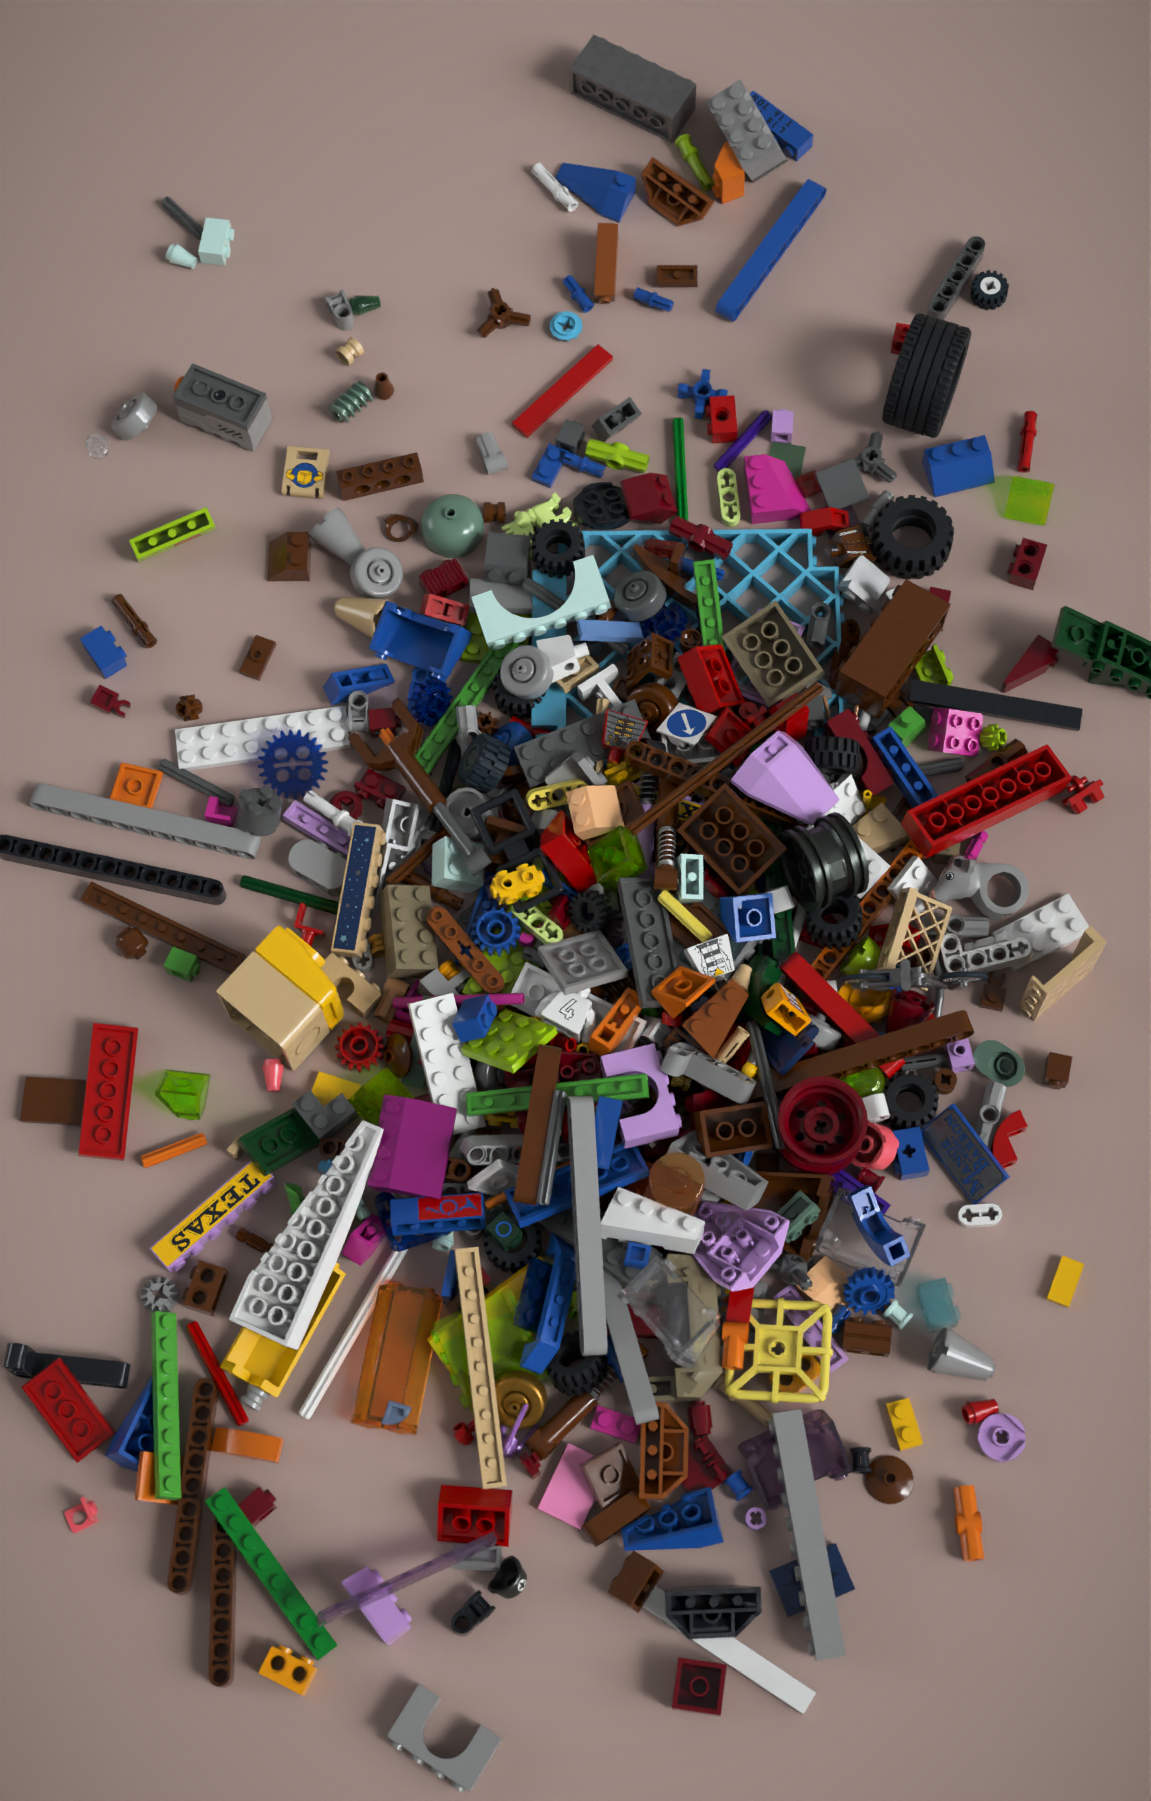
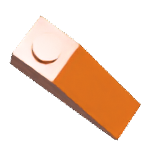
M628 987L590 1036L588 1047L590 1051L600 1057L614 1053L642 1009L639 1005L637 992Z

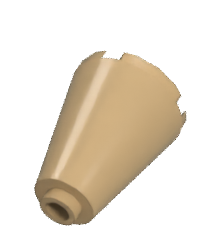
M342 597L336 601L334 611L338 618L372 639L385 603L389 600Z

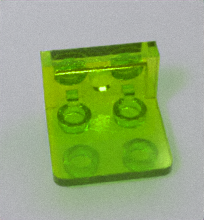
M384 1068L364 1084L348 1101L366 1122L378 1126L384 1095L414 1099V1096L388 1068Z

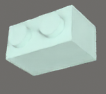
M205 219L198 250L201 263L225 266L226 258L230 257V241L234 239V229L231 228L230 220Z
M680 854L674 860L675 868L678 869L677 891H674V898L681 904L700 902L703 900V855Z

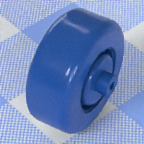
M515 721L506 723L492 736L510 747V758L507 767L519 765L513 747L533 740L532 733L522 724Z

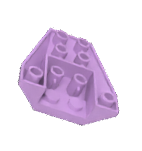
M777 731L750 754L730 781L745 795L811 826L815 824L817 818L826 814L840 800L805 749L786 732Z
M704 1201L694 1214V1217L705 1221L701 1241L692 1255L712 1280L733 1292L753 1288L782 1253L790 1222L771 1210L750 1208L746 1211L737 1205Z

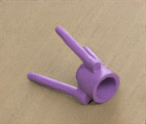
M527 1404L523 1405L509 1435H505L506 1426L502 1425L500 1429L503 1455L511 1459L514 1454L519 1455L525 1442L539 1428V1425L536 1424L517 1445L519 1440L515 1439L514 1436L528 1408Z

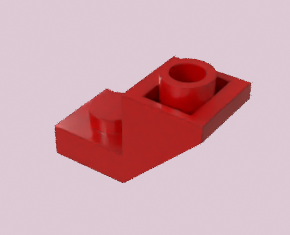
M827 507L799 514L800 529H812V536L819 537L827 529L840 531L850 527L849 514L845 510Z

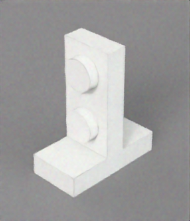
M612 664L578 685V696L581 700L584 701L596 693L598 699L604 698L610 701L609 709L621 705L622 702L609 686L618 678L616 666Z

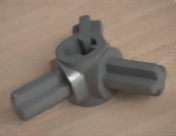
M879 432L872 433L868 447H865L863 453L858 454V457L854 458L858 470L868 474L877 473L885 481L891 483L897 477V473L884 463L885 459L882 458L880 448L883 435Z
M786 1254L783 1256V1259L777 1258L769 1270L779 1272L778 1276L782 1281L789 1284H797L802 1290H807L813 1284L807 1276V1271L815 1266L812 1257L806 1263V1260L799 1255Z

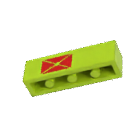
M207 507L132 538L129 542L137 560L142 562L216 530V527Z

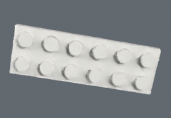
M526 962L511 992L523 993L525 1001L524 1004L512 1006L535 1017V1011L541 1000L554 992H560L561 989L550 973ZM589 993L586 999L592 1002L597 1028L614 1005ZM636 1017L614 1053L633 1049L647 1021Z
M453 993L408 1004L432 1103L457 1108L453 1135L486 1126L483 1116H467L466 1093L477 1092L469 1057L464 1056L461 1051V1047L465 1045V1042H460L452 1025L458 1013Z

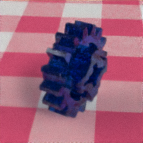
M670 603L666 607L664 604L655 615L643 621L645 625L641 626L642 634L647 638L653 632L675 642L674 637H681L680 631L686 630L687 616L679 605L674 606L673 603Z
M427 679L425 684H419V691H414L416 698H412L411 701L415 702V705L411 707V710L416 711L413 717L418 718L417 721L419 723L432 727L444 715L451 705L449 700L453 698L452 695H449L451 688L446 687L447 683L437 679H432V681Z

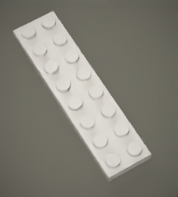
M346 706L175 729L179 769L184 768L187 771L351 748V742L347 738L350 734L347 730Z

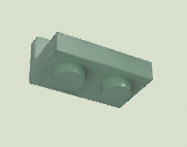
M801 1190L776 1213L790 1222L785 1238L787 1243L791 1240H796L801 1235L802 1229L807 1224H812L818 1218V1213L821 1211Z

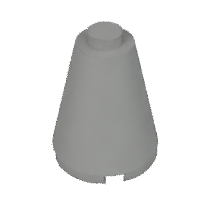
M335 508L323 517L325 520L321 524L317 523L313 527L309 536L313 541L351 566L354 559L364 552L365 548L344 512L339 508Z
M942 1327L932 1343L935 1345L933 1353L929 1351L927 1358V1369L929 1371L986 1381L988 1377L992 1378L996 1369L993 1358L952 1329Z

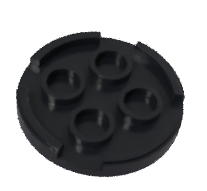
M598 482L585 486L583 491L573 499V513L576 519L589 528L612 530L624 526L631 520L622 488L614 486L611 482Z

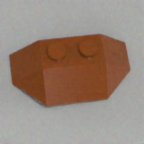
M654 157L650 159L641 173L648 204L677 226L703 220L714 204V201L705 192Z
M656 1402L660 1419L641 1424L639 1499L663 1500L688 1477L689 1428L666 1402Z

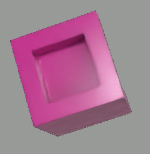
M209 796L204 815L206 821L233 828L237 807H228L220 804L218 797Z

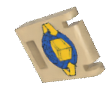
M287 446L282 495L287 496L288 487H290V496L315 498L316 489H319V498L324 499L330 456L329 449ZM299 455L317 456V460L299 459Z

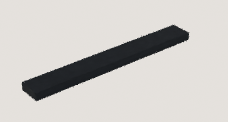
M914 679L911 680L908 702L981 713L987 716L1074 731L1080 730L1083 710L1082 708Z

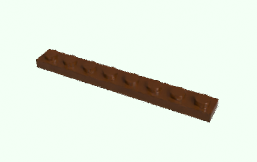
M92 881L80 899L83 904L133 928H138L140 931L173 947L194 954L198 959L229 974H232L246 958L244 954Z

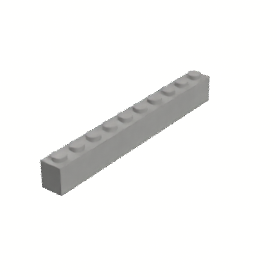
M802 1410L773 1413L771 1415L772 1420H768L770 1435L774 1434L776 1444H772L774 1458H779L780 1468H777L778 1482L783 1483L784 1486L781 1500L783 1507H787L789 1517H785L787 1531H792L793 1541L790 1542L792 1557L796 1556L798 1566H794L796 1581H800L802 1591H798L800 1605L805 1606L807 1615L803 1616L805 1631L810 1632L811 1641H807L809 1656H814L815 1661L846 1656Z

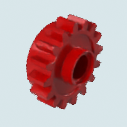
M361 1023L355 1027L350 1024V1029L347 1031L343 1029L342 1037L337 1036V1041L340 1044L335 1045L336 1051H339L336 1056L338 1060L342 1059L341 1065L343 1067L348 1065L351 1072L354 1068H357L358 1073H361L364 1067L369 1072L371 1064L377 1067L376 1059H383L380 1051L385 1050L384 1045L381 1044L384 1041L383 1037L378 1036V1030L372 1031L370 1024L364 1027ZM358 1044L365 1045V1048L361 1051L354 1050Z

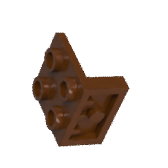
M652 632L634 650H631L626 658L628 662L625 675L627 678L626 687L631 689L648 672L668 680L673 674L674 642Z

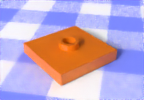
M121 762L109 799L153 809L164 774L162 771Z
M140 1452L134 1500L178 1506V1500L155 1499L154 1453ZM180 1456V1473L182 1478L184 1457Z

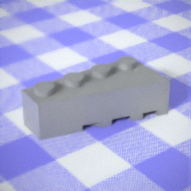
M695 1130L671 1143L662 1163L668 1169L746 1211L759 1203L768 1184L767 1180L731 1154L705 1158L696 1138Z

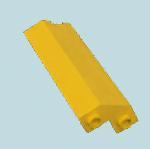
M336 1262L298 1350L284 1346L242 1326L220 1368L241 1381H246L268 1395L277 1398L346 1273L339 1269L340 1265Z

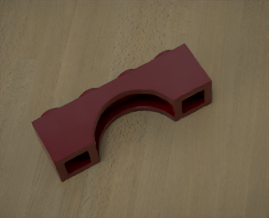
M848 708L825 722L822 726L828 736L850 738L860 743L859 754L863 761V769L857 783L863 792L870 790L873 797L895 783L893 781L894 776L891 770L883 765L881 761L882 756L879 751L873 749L868 733L865 730L862 731L858 724L859 719L857 715Z

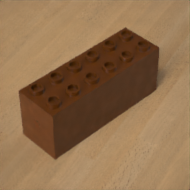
M907 579L901 586L899 584L896 586L892 593L893 598L891 601L886 600L881 609L882 613L880 616L876 615L873 618L870 630L863 632L858 647L853 646L848 655V661H843L837 670L839 674L834 681V684H836L835 694L854 705H858L859 708L878 719L944 627L951 605Z

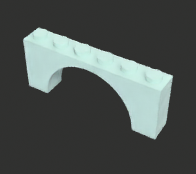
M594 555L573 562L575 583L571 595L558 610L547 616L524 618L514 615L499 604L492 590L471 597L489 650H499L511 642L519 643L524 641L526 637L532 635L539 636L546 633V630L552 628L560 629L569 622H578V619L585 620L587 616L592 614L600 615L607 612L611 605Z

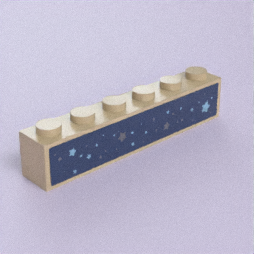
M353 822L331 951L336 956L341 955L362 959L363 952H366L367 939L365 938L366 932L371 927L369 915L370 910L374 908L375 904L373 892L374 888L378 886L377 869L382 864L381 846L386 841V833L377 824Z

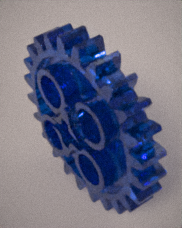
M289 729L287 736L281 731V738L278 739L277 736L272 735L274 742L266 741L269 748H261L265 756H258V759L263 761V764L258 765V768L264 769V772L259 774V776L267 777L263 784L268 785L271 783L270 787L273 791L278 789V796L284 792L285 799H288L290 794H293L294 799L297 800L298 794L301 793L304 798L306 791H313V786L320 789V785L317 783L318 780L325 781L321 774L328 773V770L323 768V765L329 764V762L322 760V758L327 753L319 751L323 745H315L316 737L309 740L310 734L308 732L303 737L301 730H298L297 734L294 735L292 729ZM305 747L309 749L308 757L304 759L298 757L297 753L300 748ZM279 749L287 750V757L284 760L276 758V752ZM292 759H294L296 763H303L309 761L313 763L309 766H295V770H292L290 766H284L279 768L274 767V764L279 763L290 764ZM302 769L310 770L311 775L309 779L301 780L299 778V773ZM283 770L287 771L289 778L284 782H280L277 778L278 773Z

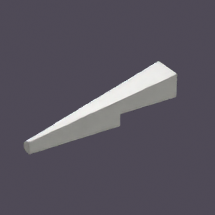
M386 798L382 829L386 833V841L381 846L382 864L377 869L379 880L378 886L374 888L373 892L375 897L374 908L380 909L379 893L388 885L385 879L409 858L418 836L426 827L425 824L431 814L428 813L423 805Z

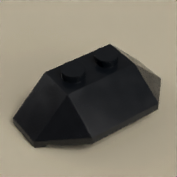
M685 1586L665 1591V1615L688 1639L737 1637L762 1612L761 1587Z

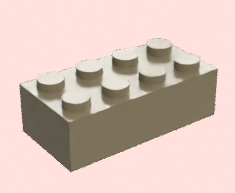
M387 885L379 893L387 977L424 978L436 968L439 970L435 933L427 923V913L432 908L430 887Z

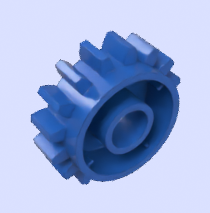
M492 907V910L489 912L484 910L482 916L477 915L476 917L478 923L472 924L473 930H475L472 932L475 945L480 946L482 953L488 950L489 956L497 952L498 957H501V951L509 954V947L516 948L515 941L520 939L518 933L521 932V927L517 925L519 923L518 918L512 919V912L506 913L504 908L496 910ZM494 929L502 930L501 933L497 935L491 933V931Z
M863 1267V1269L858 1271L855 1270L851 1277H847L848 1283L843 1284L844 1299L847 1301L849 1308H854L855 1313L862 1310L863 1315H866L868 1311L875 1315L876 1309L882 1312L885 1311L884 1305L890 1306V1299L895 1298L894 1283L889 1274L885 1275L883 1269Z

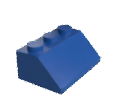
M985 435L924 450L922 463L934 498L995 482L992 455Z

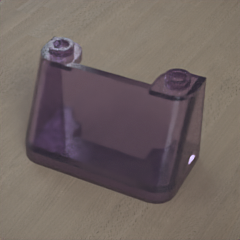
M822 1409L802 1415L814 1481L825 1476L835 1481L846 1478L853 1470L832 1418ZM769 1430L739 1444L738 1451L765 1510H775L782 1506L781 1493L784 1492L783 1483L778 1482L777 1468H780L779 1458H774L772 1444H776L774 1434L770 1435Z

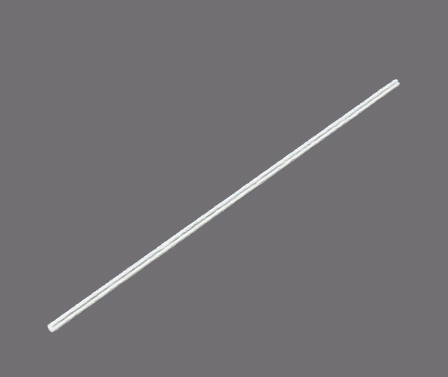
M631 849L625 851L626 855H628ZM620 871L619 873H617V875H618V874L626 875L625 872H621V871ZM477 1129L462 1132L450 1151L449 1157L461 1159L463 1156L460 1147L461 1142L468 1136H475ZM417 1234L401 1235L299 1410V1415L308 1420L311 1418Z

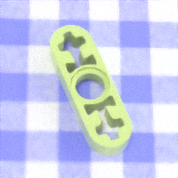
M724 468L717 474L721 520L724 525L734 527L740 522L741 514L736 474L732 469ZM724 476H728L729 487H725ZM729 493L735 498L728 502L723 499V496ZM728 508H732L734 519L729 518Z
M512 905L513 918H518L519 924L546 945L564 940L562 929L536 907L526 910L525 914L524 912L517 913ZM535 920H541L544 922L543 925L539 928H535L531 925L532 922ZM549 934H551L552 936H555L557 934V938L555 939L552 937L549 939Z

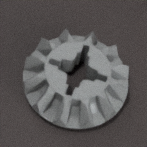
M159 1276L149 1280L143 1287L142 1295L140 1296L143 1306L152 1313L154 1311H170L178 1300V1289L174 1282ZM163 1288L162 1293L168 1299L159 1298L158 1301H155L156 1296L152 1291L159 1292Z

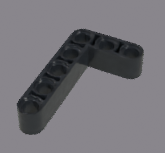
M7 1344L3 1368L14 1376L32 1379L56 1359L61 1358L80 1384L120 1389L127 1388L131 1366L129 1363L37 1353L24 1344Z

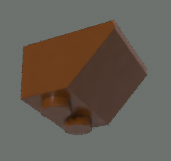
M286 532L269 542L268 581H310L311 540L309 532Z

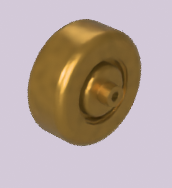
M513 1370L502 1374L495 1381L499 1423L508 1428H513L524 1404H527L528 1408L518 1429L529 1428L540 1420L547 1404V1392L543 1383L535 1375L527 1371Z

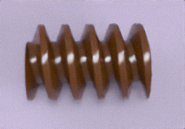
M633 968L628 971V977L599 985L606 991L605 997L608 1001L610 1000L615 1004L617 996L621 997L628 987L632 990V987L636 989Z

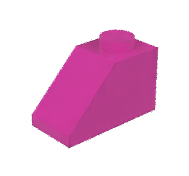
M372 1214L350 1234L342 1254L361 1266L373 1255L391 1229V1225L375 1214Z

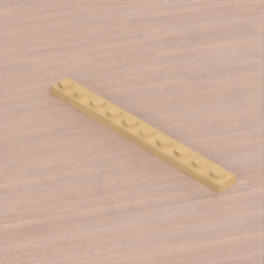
M478 1247L455 1249L454 1255L482 1489L507 1486L479 1249Z

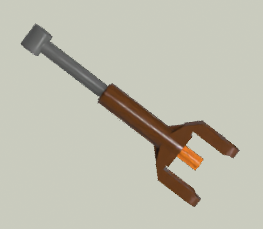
M398 697L391 702L392 708L409 730L407 733L404 732L396 738L389 728L381 729L379 737L386 747L377 753L378 756H375L367 743L355 732L347 738L363 761L373 771L398 769L428 813L435 814L456 842L466 856L462 860L463 863L475 876L492 861L481 847L476 849L447 809L446 798L414 756L421 745L424 730Z

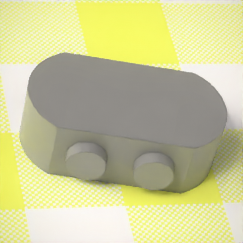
M305 839L296 843L289 853V864L293 874L329 896L341 895L347 857L340 852L334 853L330 851L329 847L321 841L316 843L311 839Z

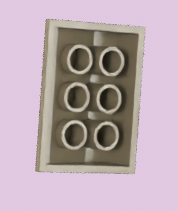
M776 600L722 636L769 708L806 689L807 685L813 684L826 676L824 670Z

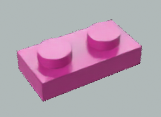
M597 1406L590 1429L635 1444L641 1424L636 1425L634 1417Z

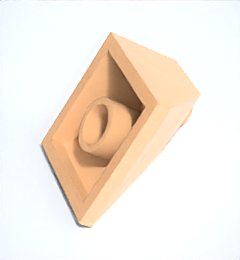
M824 1256L807 1273V1276L813 1282L812 1287L802 1290L797 1285L796 1290L806 1301L827 1303L831 1307L830 1311L833 1314L839 1304L845 1306L847 1303L844 1299L843 1284L848 1283L847 1277L849 1275L828 1257Z

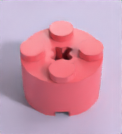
M868 1121L862 1145L856 1158L851 1163L858 1167H867L866 1169L884 1170L895 1158L899 1141L888 1127Z

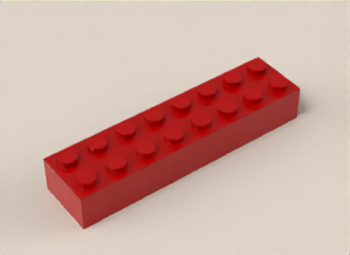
M1046 744L908 810L901 822V826L926 859L1064 792L1072 777L1049 745Z

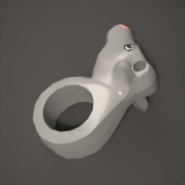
M955 855L948 859L936 885L929 891L928 896L943 904L949 900L971 898L983 915L990 919L1001 921L1002 916L1010 915L1023 906L1029 894V887L1023 872L1013 865L975 863V860ZM993 875L1005 876L1014 886V900L1008 907L997 906L988 897L987 885Z

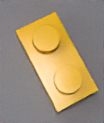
M906 1398L886 1404L899 1451L923 1445L910 1399Z

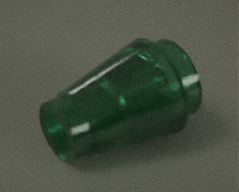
M354 295V298L349 299L353 315L357 314L360 316L381 307L378 295Z

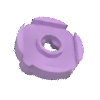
M993 1414L987 1417L980 1425L977 1442L986 1457L993 1461L1004 1463L1015 1459L1023 1451L1026 1442L1025 1430L1021 1422L1010 1414ZM997 1432L1000 1434L1005 1432L1007 1434L1005 1438L1007 1440L1006 1444L996 1441L997 1436L995 1434Z

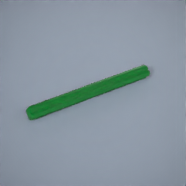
M675 417L672 419L676 513L677 516L688 521L683 418Z

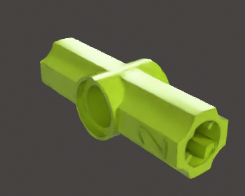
M590 439L585 452L586 457L605 462L612 469L621 470L626 468L645 474L650 460V455L629 450L628 446L620 442L608 444Z

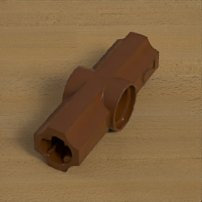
M1015 738L998 752L992 753L985 762L966 775V781L969 782L996 769V767L992 766V763H999L1002 766L1027 754L1028 751L1025 745Z

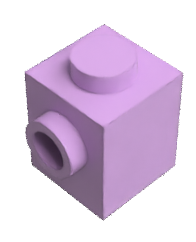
M968 1038L944 1046L950 1070L954 1073H960L973 1069L975 1063Z

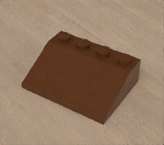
M726 783L677 829L685 840L700 855H703L706 862L738 895L745 893L788 849Z

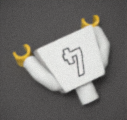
M585 989L568 995H564L561 990L544 997L535 1011V1017L530 1018L556 1026L558 1032L567 1037L574 1038L577 1042L582 1040V1043L577 1046L576 1052L580 1053L581 1046L587 1048V1053H591L588 1049L590 1036L596 1029V1017L592 1009V1002L586 999L591 990Z

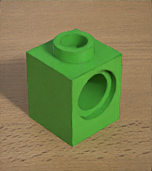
M172 947L163 965L167 973L189 982L199 974L201 969L200 961L196 955L176 947Z

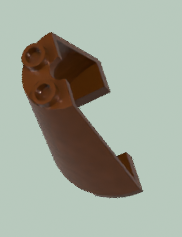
M754 1171L767 1180L768 1184L759 1203L752 1208L771 1210L777 1213L801 1190L821 1210L818 1213V1218L812 1224H807L796 1240H791L789 1243L784 1242L783 1249L785 1251L803 1257L807 1263L816 1249L813 1244L820 1239L829 1215L835 1186H832L831 1182H835V1176L816 1173Z

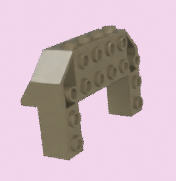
M667 1254V1257L662 1259L639 1287L668 1285L670 1319H672L673 1304L676 1296L688 1297L691 1329L684 1361L682 1363L673 1362L674 1375L648 1378L655 1402L679 1403L700 1401L720 1378L722 1370H725L722 1368L723 1355L721 1356V1346H724V1343L722 1342V1332L719 1330V1323L723 1322L722 1308H718L717 1299H721L720 1285H716L703 1267L691 1255Z

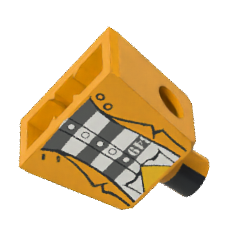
M779 983L772 985L761 996L767 1015L794 1036L812 1021L798 998ZM790 1011L793 1012V1016H789Z

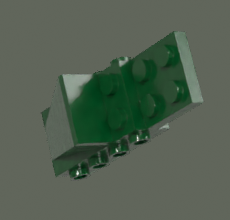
M1062 607L1051 647L1083 661V666L1090 669L1088 683L1127 687L1129 690L1137 691L1144 694L1146 698L1151 699V641L1107 620L1101 623L1070 607Z

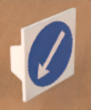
M678 703L656 732L668 736L672 744L684 748L686 743L695 746L717 719V716Z

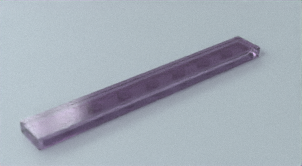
M494 1532L484 1535L318 1612L315 1620L319 1627L493 1547L497 1538Z

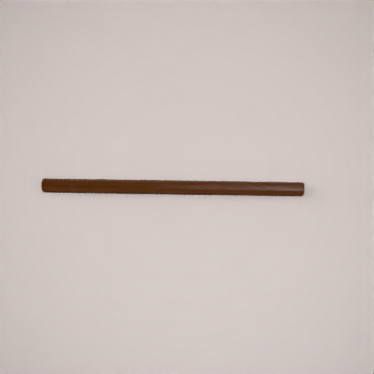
M817 681L631 822L627 827L629 832L633 836L637 835L817 697L824 690L821 684Z

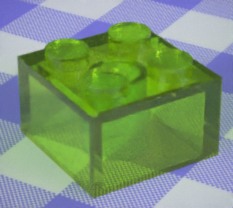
M619 825L588 849L597 883L614 893L618 891L617 880L619 878H636L648 869L638 835L633 836L622 825Z

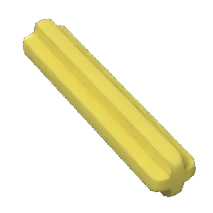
M667 890L660 893L657 898L658 901L702 943L711 939L712 933Z

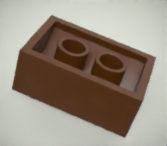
M766 1101L692 1113L695 1135L705 1158L773 1148Z

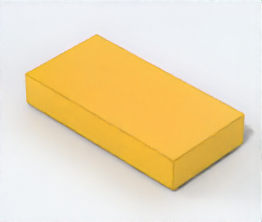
M1062 1255L1046 1300L1069 1308L1084 1264Z

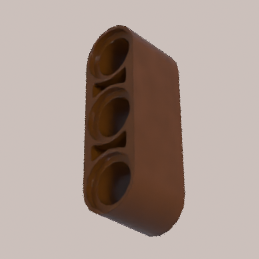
M637 1487L587 1521L582 1528L593 1545L597 1547L621 1531L623 1527L644 1515L652 1506L647 1499H639V1487Z

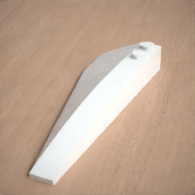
M366 1121L360 1123L346 1142V1147L342 1153L335 1157L332 1161L333 1165L318 1180L319 1184L314 1191H310L290 1218L286 1229L274 1240L275 1244L269 1252H265L260 1259L261 1263L248 1275L229 1320L284 1346L299 1349L352 1224L384 1129Z

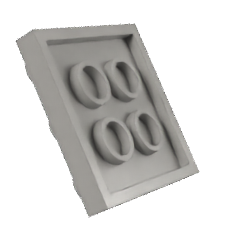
M600 929L538 947L539 957L564 995L628 977L627 968Z

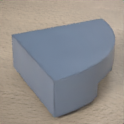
M389 1400L381 1423L383 1425H395L402 1422L408 1417L412 1407Z

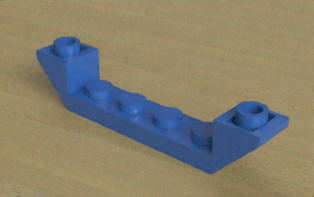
M551 1233L546 1253L547 1256L554 1258V1263L535 1342L524 1345L519 1366L537 1374H542L560 1348L576 1280L575 1249L554 1233Z

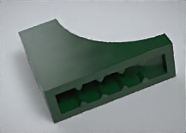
M756 954L748 965L752 968L748 987L749 996L741 1011L764 1028L779 1036L784 1028L767 1015L761 996L778 982L783 972L775 967L777 965L776 961L767 955L763 959Z

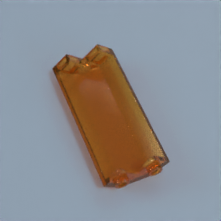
M390 1281L387 1285H379L351 1424L367 1429H384L400 1435H416L433 1348L426 1339L437 1331L443 1302L441 1295L435 1293V1289L429 1287H422L421 1289L407 1287L395 1281ZM389 1400L412 1407L408 1417L395 1425H383L381 1423Z

